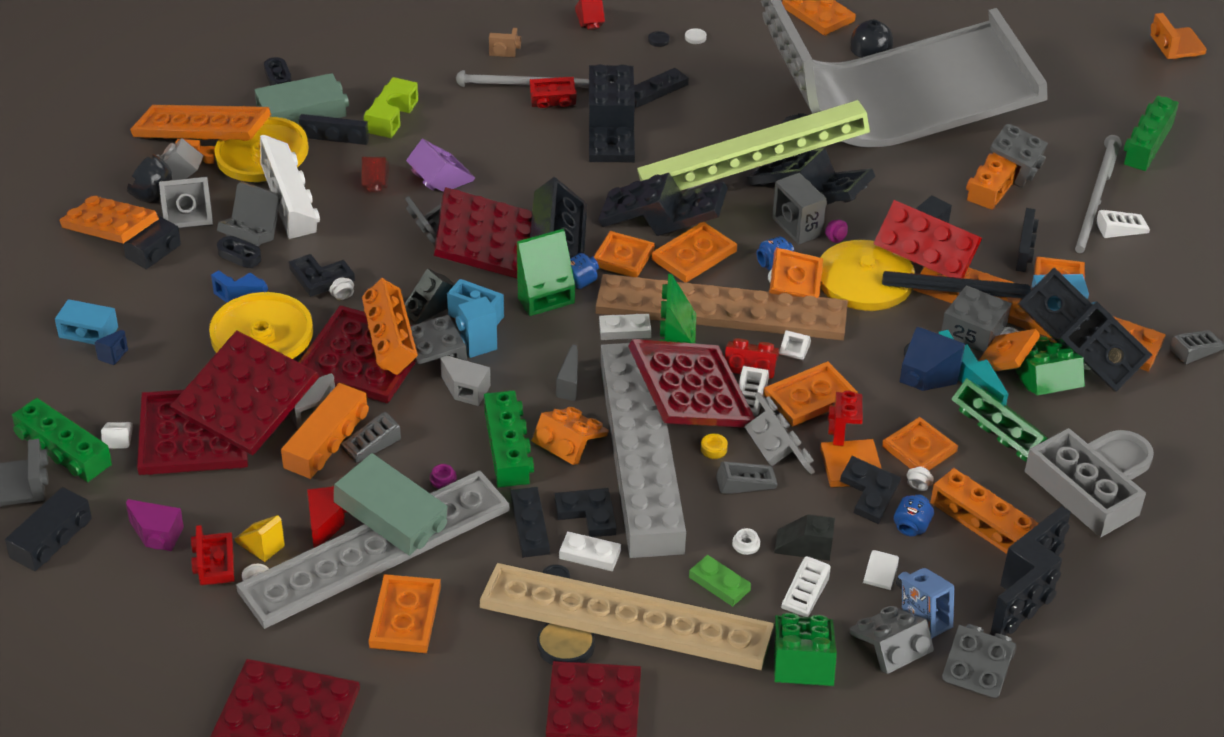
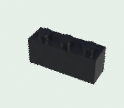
M64 487L59 489L5 539L10 559L33 571L38 570L92 519L88 499Z

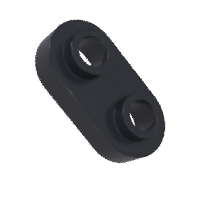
M272 57L264 62V70L270 86L292 81L291 73L284 59Z
M226 236L217 242L218 255L242 267L253 268L262 260L260 248L240 238Z

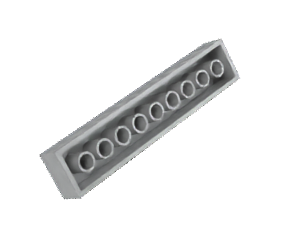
M630 343L601 345V374L629 558L685 554L686 528L667 423L663 422L628 347Z

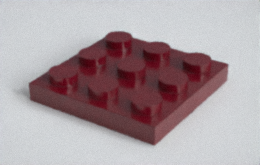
M553 661L546 737H637L641 666Z

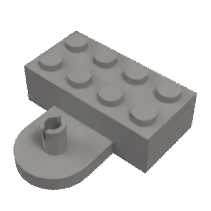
M1068 428L1029 450L1025 473L1101 538L1140 515L1146 492L1136 485L1132 479L1150 468L1154 452L1151 444L1144 437L1131 431H1112L1087 444Z

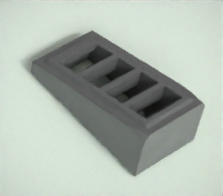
M1210 330L1179 334L1172 337L1169 350L1186 365L1223 350L1224 343Z
M576 345L570 346L556 378L557 397L575 401L577 397L578 350Z
M384 412L341 444L342 449L357 463L368 457L371 453L374 454L401 440L400 426L387 412ZM359 444L362 447V449L359 450L356 447V445Z
M722 461L716 475L720 493L723 494L776 489L778 485L772 466Z

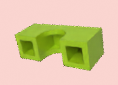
M392 77L390 82L384 86L381 94L375 98L370 109L366 110L364 114V121H368V133L392 139L401 126L400 111L410 113L418 102L417 82Z

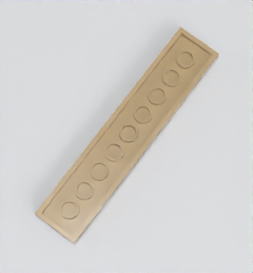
M500 563L496 564L480 598V608L758 670H762L774 628V623Z

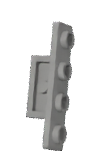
M757 392L755 396L765 409V412L744 427L766 460L773 466L793 451L811 475L815 473L810 464L814 461L805 448L800 450L798 447L802 443L793 430L791 432L787 431L786 428L790 425L781 413L776 415L774 412L778 409L776 404L769 396L764 398L760 392Z

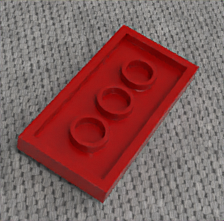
M894 200L873 244L946 277L964 278L982 238Z

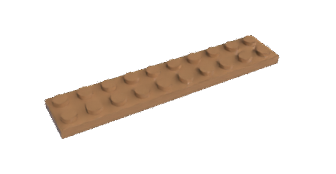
M603 274L596 303V314H649L650 320H666L661 318V301H667L662 299V284H668V281ZM677 282L697 313L696 325L785 334L787 330L810 337L844 341L848 300L816 298L814 296L795 297L788 293L776 295L762 290Z

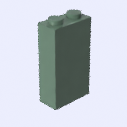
M333 73L254 89L256 107H269L270 117L285 118L298 125L301 114L340 118L346 116V107H349L347 94H343L341 82L336 81Z
M373 453L334 484V502L409 556L417 549H422L429 538L436 532H441L447 524L448 506Z

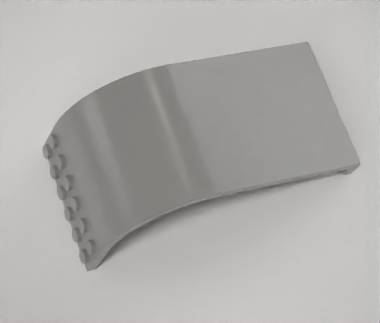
M761 0L762 6L765 7V12H762L764 23L768 25L772 39L811 113L821 112L856 100L866 110L870 132L843 140L842 142L860 147L892 146L1047 100L1046 80L997 8L989 10V21L863 58L829 63L812 60L781 0Z

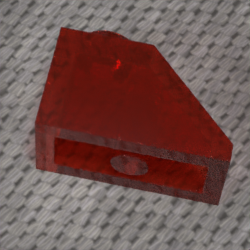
M362 157V186L368 188V192H382V188H387L388 160L386 157Z

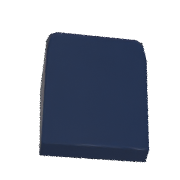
M124 330L114 332L95 342L98 360L115 365L128 351Z

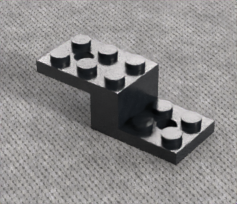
M623 64L618 66L589 65V162L635 163L634 66Z
M819 148L759 166L747 176L750 185L760 184L765 186L800 173L825 196L828 205L837 201H843L844 203L853 201L861 190L868 187V183L875 177L872 168L835 172L826 149Z
M669 172L662 175L657 174L649 179L635 181L630 185L610 190L598 221L602 227H606L643 215L656 236L718 218L728 187L724 181L715 184H707L705 187L696 190L691 189L682 194Z
M1052 268L1018 303L1057 343H1061L1062 346L1072 349L1073 352L1081 355L1084 363L1114 392H1117L1152 356L1097 301L1091 303L1056 268ZM1051 296L1059 298L1061 302L1060 308L1056 311L1049 309L1047 301ZM1112 348L1119 349L1122 354L1121 360L1117 363H1113L1108 357L1109 351Z
M1064 506L1058 508L1008 547L1000 586L1006 589V591L998 596L990 632L992 636H995V633L1002 635L1013 634L1021 622L1026 618L1028 620L1031 619L1038 611V608L1043 604L1048 605L1055 598L1057 593L1055 590L1056 583L1061 576L1062 558L1059 555L1065 547V534L1070 528L1068 522L1071 511Z

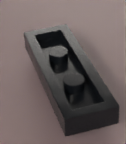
M672 68L634 85L635 107L643 106L687 86L689 78L678 69Z
M301 114L299 117V126L303 128L308 139L361 145L368 144V121Z
M1026 208L1016 271L1026 272L1027 263H1032L1034 249L1030 248L1035 247L1037 234H1032L1037 233L1039 219H1034L1036 209Z
M538 487L511 490V501L522 558L550 555V546Z

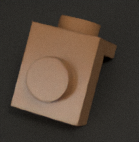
M513 28L512 34L490 33L489 56L515 57L517 49L521 48V36L517 35V28Z

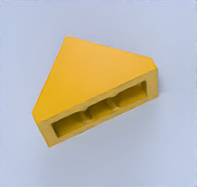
M279 515L255 522L234 538L238 545L266 562L285 546L281 518Z

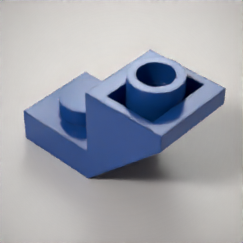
M219 270L211 275L214 294L226 303L243 295L268 291L265 281L257 278L252 273H248L237 281H234L233 278L226 276Z

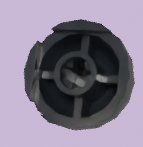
M875 19L862 22L857 25L852 33L850 49L854 55L860 58L890 50L894 44L891 29L886 24Z
M152 154L153 159L147 157L141 162L132 175L135 179L133 185L128 183L127 192L142 202L150 203L161 198L159 182L172 180L170 167L155 154Z

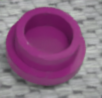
M832 220L826 226L825 234L831 242L839 243L846 237L848 226L843 220Z
M447 464L435 466L429 476L431 485L438 489L457 481L456 472Z

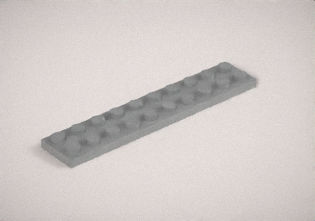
M479 470L430 493L448 506L447 524L441 532L433 534L422 549H417L410 556L364 524L236 584L237 592L265 629L508 512L509 503Z

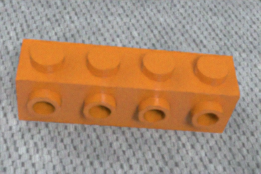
M994 152L993 154L989 153L985 164L979 166L975 177H971L967 183L966 190L969 191L967 201L993 210L1016 180L1021 166Z
M381 278L362 296L364 312L366 313L377 364L383 370H389L398 375L418 354L401 289Z
M338 383L281 449L283 468L309 479L318 470H321L332 453L337 452L343 440L352 434L354 427L367 416L369 406L367 405L366 393Z
M955 468L933 485L931 504L1006 554L1008 547L1039 524L1033 518L1016 509L1013 505L1007 503Z

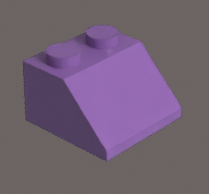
M423 138L406 160L413 167L411 171L418 177L423 178V184L433 191L437 188L444 192L445 187L454 189L475 179L451 153Z

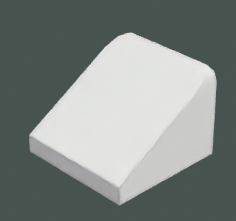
M786 330L779 355L803 361L811 343L810 336Z
M107 422L101 429L102 442L107 444L109 449L128 448L131 441L133 423Z
M872 550L863 583L891 590L898 568L899 557Z

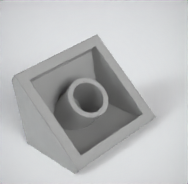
M207 177L159 182L164 219L174 223L178 228L213 225Z

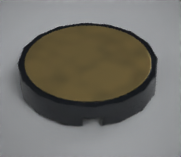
M546 623L538 633L537 648L543 660L553 665V661L585 663L593 655L595 637L594 633Z

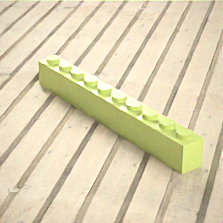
M856 100L637 168L640 181H643L654 175H662L669 172L680 191L869 133L867 112L860 102Z

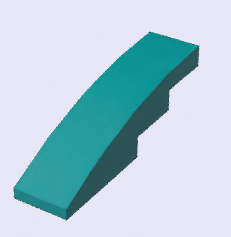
M949 330L939 331L938 333L954 339ZM965 345L959 381L963 384L967 378L979 384L1006 405L1009 394L989 361H977L969 346Z

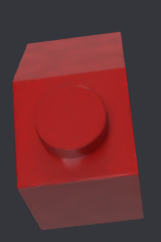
M579 0L576 4L575 11L581 28L587 27V30H596L603 25L605 17L602 0Z
M334 486L307 489L314 548L324 544L345 525L344 513L348 512L334 502Z

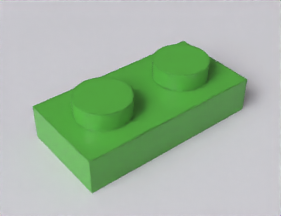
M706 555L689 570L690 579L732 607L751 591V583L709 555Z

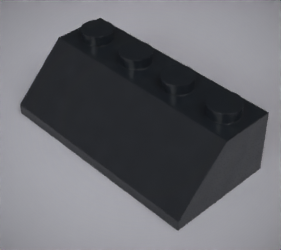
M554 176L534 191L530 238L564 229L570 258L579 253H584L587 203Z

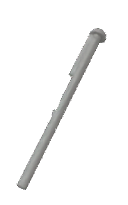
M462 70L457 74L456 81L461 87H465V83L468 82L529 85L530 79L553 77L465 74V70ZM574 78L575 87L589 88V79Z
M1109 135L1104 140V145L1107 149L1075 247L1077 253L1085 251L1098 205L1101 204L1100 198L1106 180H1109L1118 151L1122 146V141L1117 135Z

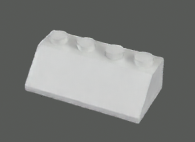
M267 135L260 136V164L270 190L280 195L278 212L288 238L292 239L316 233L317 222H320L317 208L313 209L311 205L313 202L310 190H306L304 187V174L302 170L298 171L297 169L298 160L295 152L290 151L288 143Z

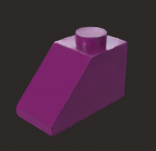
M128 499L126 507L129 522L145 547L172 551L184 528L181 508Z

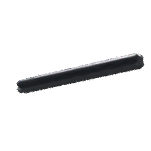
M884 271L882 276V285L960 293L967 285L992 296L1021 299L1031 291L1029 284Z

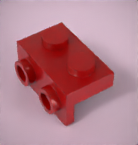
M574 77L529 80L532 107L547 108L558 105L568 107L576 104L577 92L575 90Z
M735 338L733 341L728 342L725 359L732 373L741 374L743 366L768 370L769 378L772 379L774 377L779 355V348H775L774 344L768 342H759V345L748 344V340Z
M854 391L836 392L835 405L829 406L828 435H833V445L844 446L846 423L862 424V394Z
M197 525L196 536H191L192 553H197V557H192L191 559L193 575L198 574L200 585L235 582L232 532L203 535L202 525Z

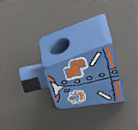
M922 568L912 574L902 572L897 577L896 585L902 589L903 610L927 619L931 639L953 627L954 585L927 568Z

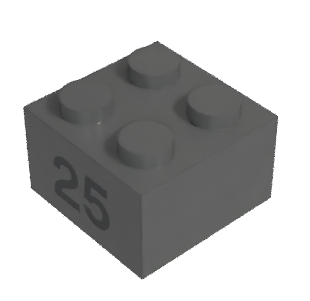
M800 173L776 181L773 220L798 245L821 237L825 223V207L827 205L825 196Z
M966 285L944 313L942 331L949 330L954 340L965 343L970 348L984 353L995 336L1000 335L1003 329L1007 327L1012 303Z

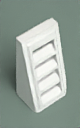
M1099 210L1096 224L1104 238L1145 234L1150 231L1141 214Z
M743 366L738 385L744 396L756 398L755 401L746 399L748 405L754 406V408L750 409L753 415L758 417L761 403L755 396L756 393L744 390H757L764 397V387H767L769 372L764 369ZM747 381H749V382H755V383H760V384H759V385L748 384Z
M806 556L791 583L781 608L803 617H808L829 580L830 565ZM795 597V598H798V599H800V600L806 601L807 604H804V603H801V602H799V601L793 600V598Z

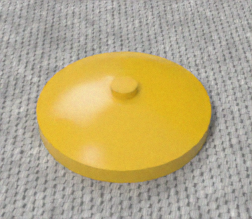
M269 117L251 140L229 139L224 141L218 139L215 146L217 165L224 174L236 180L246 182L267 181L260 164V136L267 135L288 143L290 151L295 152L297 156V167H299L308 154L309 146L306 133L301 126L291 120Z
M872 240L845 241L832 246L820 257L823 258L820 288L829 298L848 300L847 307L864 311L884 310L903 302L911 294L913 288L882 285L883 272L892 271L915 274L914 267L910 260L874 245Z
M274 292L251 293L229 301L215 313L209 328L211 344L216 353L234 332L238 330L291 359L300 355L307 348L313 336L312 317L306 306L293 297Z

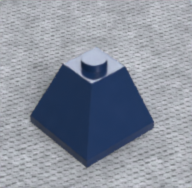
M917 326L902 363L899 382L922 391L956 385L959 381L965 343Z

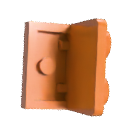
M1164 13L1155 14L1154 21L1151 24L1150 35L1167 59L1195 57L1206 54V47L1191 28L1175 29Z
M567 407V409H554L553 411L541 413L531 441L568 463L575 465L579 464L587 440L605 437L608 435L609 430L603 427L602 422L593 418L588 419L581 415L582 412L579 409Z

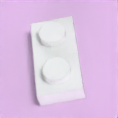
M649 314L599 316L601 340L651 338Z
M567 532L559 551V559L613 571L621 552V544Z

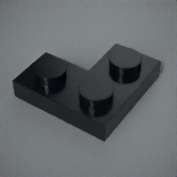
M312 254L289 261V269L310 297L328 291L332 283L338 278H349L355 281V274L344 259L324 267L318 264Z
M851 456L840 478V482L863 492L853 513L879 524L901 481V477L854 456Z
M609 488L555 493L558 520L585 518L589 537L616 535L617 527Z

